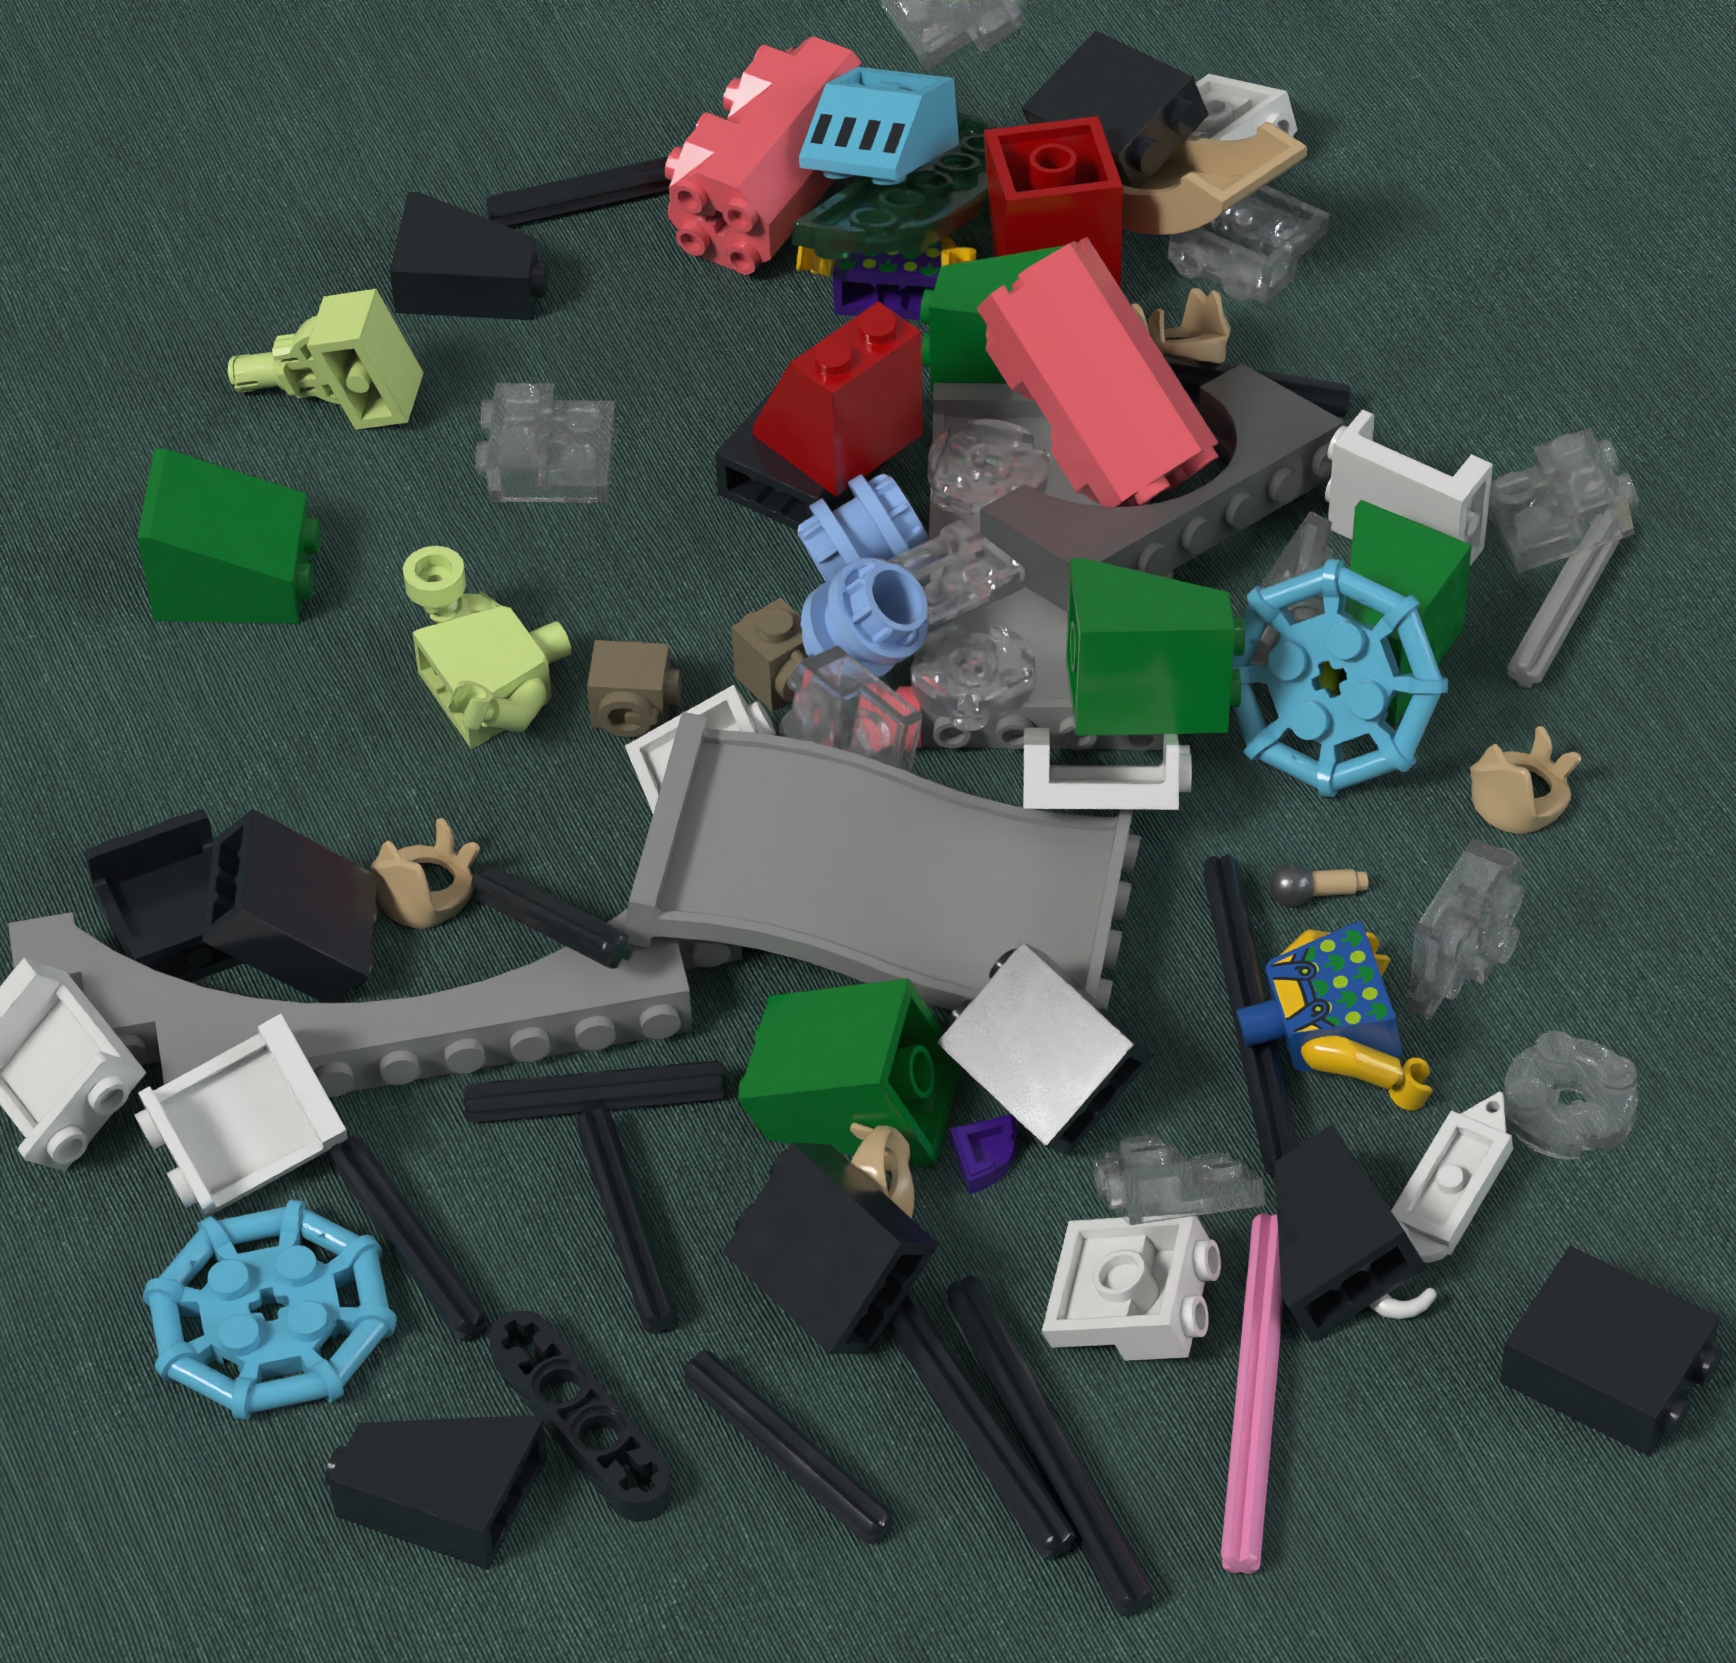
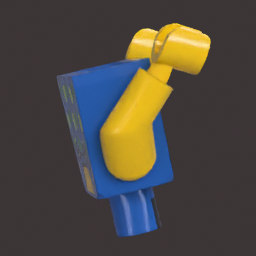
M1362 921L1352 923L1332 933L1314 929L1304 931L1278 957L1271 959L1265 966L1272 1000L1236 1010L1246 1047L1284 1037L1296 1070L1302 1072L1316 1070L1356 1078L1375 1086L1389 1089L1391 1099L1402 1109L1408 1111L1420 1109L1433 1093L1430 1086L1422 1085L1429 1076L1430 1069L1427 1062L1421 1058H1411L1401 1067L1398 1057H1402L1403 1054L1396 1016L1382 980V976L1391 959L1386 954H1375L1380 945L1378 938L1373 933L1365 932Z

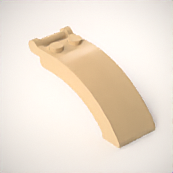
M1265 122L1259 126L1256 135L1238 140H1213L1190 135L1140 189L1123 186L1122 229L1144 234L1166 235L1199 228L1219 217L1299 164L1307 156V146L1270 122Z

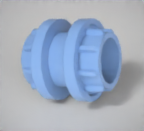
M861 474L848 482L855 496L854 499L831 512L825 501L821 498L809 506L813 516L798 525L797 535L825 581L833 579L845 566L860 558H875L887 563L894 559L896 564H900L908 571L917 565L912 555L925 548L928 544V535L897 483L891 476L886 474H880L868 482Z
M860 558L852 561L840 570L833 579L824 582L812 591L804 602L800 626L802 628V640L806 654L830 678L835 677L854 684L874 682L890 671L896 663L904 661L922 646L926 638L929 614L927 613L928 604L923 587L900 564L887 563L875 558Z

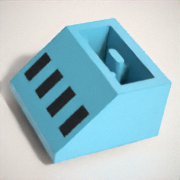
M856 67L826 83L799 154L800 168L823 171L825 177L832 179H842L858 175L871 177L874 184L893 185L905 181L906 175L917 168L936 163L938 156L959 145L954 78Z

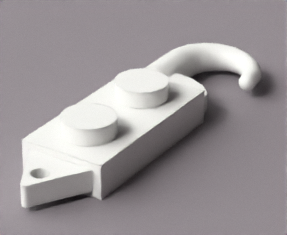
M1502 1092L1492 1095L1461 1114L1450 1111L1391 1210L1423 1262L1438 1261L1447 1254L1451 1256L1513 1151L1512 1135L1506 1133L1505 1104ZM1497 1110V1112L1491 1113L1489 1111ZM1428 1288L1417 1298L1408 1301H1400L1386 1294L1369 1305V1307L1383 1317L1399 1320L1411 1318L1427 1310L1436 1299L1437 1293L1433 1288Z

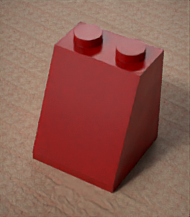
M1099 116L984 130L994 257L1064 246L1074 241L1078 243L1081 239L1088 237L1121 289L1123 186Z
M879 301L789 363L752 427L753 436L837 497L849 488L848 482L860 474L865 477L923 435L921 331Z

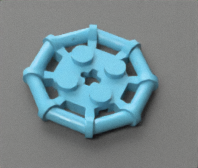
M1328 559L1323 567L1266 588L1261 586L1254 587L1247 594L1249 604L1243 615L1245 626L1244 655L1233 656L1232 668L1239 669L1241 676L1240 707L1232 708L1247 746L1243 751L1244 754L1251 761L1259 759L1318 789V793L1322 797H1335L1338 790L1395 770L1407 772L1416 763L1414 754L1441 693L1448 692V678L1441 676L1417 608L1421 605L1412 594L1405 597L1346 568L1342 560ZM1322 594L1325 613L1297 623L1286 607ZM1349 597L1384 614V616L1376 626L1369 623L1365 625L1351 618L1353 615L1345 612L1346 599ZM1267 624H1270L1281 636L1277 645L1269 653L1268 665L1251 663ZM1396 631H1398L1413 673L1400 674L1387 638ZM1325 661H1329L1333 669L1344 668L1347 673V680L1339 684L1340 695H1333L1329 688H1323L1319 682V676L1323 673L1322 664ZM1250 683H1267L1279 716L1276 721L1267 727ZM1398 691L1413 694L1396 731L1385 722L1389 713L1386 712L1388 706ZM1292 729L1298 737L1305 740H1314L1322 744L1319 761L1279 741ZM1369 733L1379 749L1342 762L1341 742Z
M290 1199L285 1207L217 1221L212 1216L203 1219L197 1223L198 1232L159 1278H153L147 1282L143 1293V1300L151 1310L159 1356L155 1362V1370L165 1382L177 1381L230 1409L233 1418L249 1420L254 1412L325 1398L331 1403L344 1395L343 1386L380 1340L393 1335L397 1322L396 1314L389 1309L379 1262L383 1251L380 1244L371 1235L359 1236L306 1209L305 1201ZM280 1235L279 1246L237 1254L233 1246ZM303 1238L338 1256L327 1264L316 1260L313 1251L302 1246ZM213 1256L216 1264L210 1269L208 1283L204 1288L198 1290L187 1287ZM355 1280L360 1306L340 1307L336 1289ZM268 1303H278L286 1306L278 1310V1319L273 1321H265L262 1313L254 1312ZM180 1316L201 1317L204 1335L190 1342H184ZM339 1334L348 1336L329 1361L321 1357V1347L330 1336H332V1341ZM223 1358L238 1366L240 1375L235 1381L207 1365L214 1360L224 1364ZM300 1371H304L305 1373L296 1376L262 1382V1379L272 1378L276 1376L296 1373Z

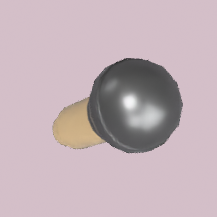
M1290 862L1275 869L1269 879L1270 893L1276 902L1287 907H1296L1306 900H1311L1314 896L1355 894L1357 891H1365L1368 889V876L1366 871L1356 872L1354 869L1311 871L1310 868H1304L1301 865Z

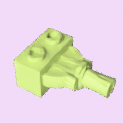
M377 289L324 296L318 314L306 320L296 333L277 336L272 352L235 355L230 358L228 363V377L230 383L235 384L234 389L237 393L280 387L289 396L296 395L297 398L316 396L325 401L340 404L355 430L408 423L424 374Z

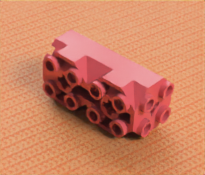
M814 36L803 41L795 50L792 47L782 51L763 44L757 50L753 62L743 72L742 78H734L726 89L723 106L725 110L730 111L728 119L705 112L698 120L695 130L685 140L683 147L676 146L670 152L665 165V177L671 180L669 186L670 204L668 207V219L678 229L676 241L686 253L693 256H701L703 259L735 270L740 274L748 275L754 272L760 264L770 260L836 180L825 177L823 171L800 168L799 154L825 84L859 67L863 63L853 50Z
M1088 237L1081 239L1078 243L1076 241L1071 242L1031 265L1017 275L1019 279L1011 285L1012 291L1008 292L1003 285L991 293L977 307L978 312L987 324L986 351L1010 389L1020 392L1026 399L1036 401L1052 426L1050 436L1052 446L1050 452L1077 493L1084 494L1091 501L1098 502L1106 507L1147 505L1151 502L1152 498L1165 490L1169 492L1199 473L1198 470L1219 457L1213 448L1218 444L1216 438Z

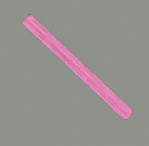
M1261 1213L1252 1220L1221 1547L1222 1566L1227 1572L1232 1574L1239 1572L1245 1574L1255 1573L1259 1569L1261 1562L1284 1301L1281 1291L1277 1214L1271 1216Z

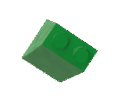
M1064 246L941 266L934 290L925 289L920 310V323L929 325V331H926L922 344V366L930 367L931 392H933L934 383L1007 384L986 351L987 324L978 312L977 307L991 293L1003 285L1008 292L1012 291L1011 285L1019 279L1018 274Z
M154 449L137 536L153 620L299 624L303 599H312L314 591L313 564L309 563L310 554L318 555L321 547L319 518H310L307 493L169 449Z
M1360 500L1355 507L1350 570L1405 597L1412 594L1421 605L1417 608L1438 665L1464 629L1472 545ZM1347 597L1346 612L1353 615L1351 618L1365 625L1369 623L1376 626L1384 616V614ZM1396 631L1387 638L1400 674L1413 673L1398 631ZM1342 668L1341 682L1347 680V673L1344 668ZM1398 691L1388 706L1386 712L1389 713L1385 721L1395 725L1407 709L1413 694Z
M1070 558L1065 663L1075 736L1228 733L1230 707H1240L1241 676L1239 669H1232L1233 656H1243L1245 651L1243 617H1233L1229 593L1090 559Z
M909 978L769 995L761 1024L758 1025L755 1032V1044L745 1076L742 1077L739 1084L738 1100L743 1110L749 1114L767 1140L787 1144L792 1142L831 1144L840 1153L855 1155L863 1140L857 1138L850 1131L852 1123H859L873 1129L878 1125H887L896 1128L909 1143L910 1165L922 1167L936 1166L962 1066L936 1043L945 1032Z

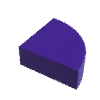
M1012 1114L950 1129V1143L968 1194L979 1192L991 1186L1011 1166L1017 1149L1016 1118Z

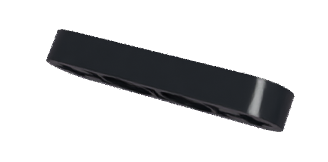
M524 1310L513 1311L497 1320L490 1331V1347L492 1360L499 1374L535 1417L543 1420L545 1429L617 1514L624 1519L634 1522L649 1521L659 1517L668 1508L672 1499L670 1469L665 1459L543 1317L537 1313ZM518 1339L524 1345L533 1343L535 1358L539 1364L532 1368L531 1358L521 1347L516 1346L510 1349L512 1341ZM558 1380L573 1382L580 1389L572 1400L565 1403H553L541 1395L543 1389L548 1384ZM595 1427H608L619 1435L617 1442L604 1450L587 1448L580 1441L588 1430ZM628 1461L631 1474L641 1484L652 1482V1490L646 1493L638 1487L628 1490L627 1475L622 1466Z

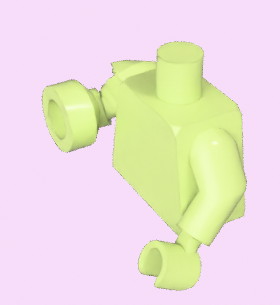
M437 545L423 547L414 551L403 565L406 594L413 602L423 606L426 613L430 614V619L438 623L413 632L418 674L471 749L483 744L504 730L510 732L525 731L541 708L552 697L548 664L571 654V645L564 628L558 621H554L528 632L510 607L501 606L483 591H480L479 594H463L466 588L464 563L456 551Z

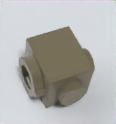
M781 597L760 610L748 613L740 622L731 626L734 675L772 712L788 702H798L808 697L820 685L825 674L806 654L802 640V628L800 626L801 616Z
M595 640L587 683L591 728H604L615 736L627 738L637 737L666 723L669 706L679 707L682 689L681 670L671 669L669 644L647 643L643 641Z

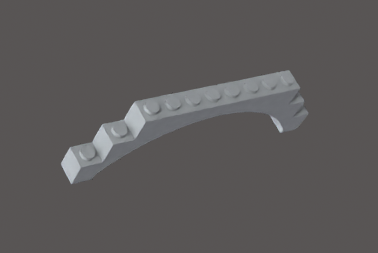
M628 908L608 921L607 924L625 932ZM73 912L8 923L14 969L25 957L66 971L140 1065L161 1062L164 1085L259 1034L257 1026L282 1014L328 1097L390 1084L403 1085L413 1080L446 1074L471 1073L480 1068L520 1061L534 1062L544 1057L576 1051L601 1050L610 1045L644 1039H663L673 1034L693 1031L690 990L685 970L698 967H715L722 963L743 960L742 946L706 940L653 937L649 949L627 944V946L633 948L632 957L629 961L622 959L616 969H609L568 947H564L531 964L484 981L432 994L361 1003H301L252 998L215 990L155 971L110 949L78 928Z

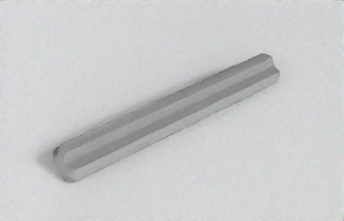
M1605 506L1602 511L1594 513L1507 667L1508 676L1516 680L1519 687L1529 689L1534 683L1542 681L1627 530V518L1618 514L1616 507Z

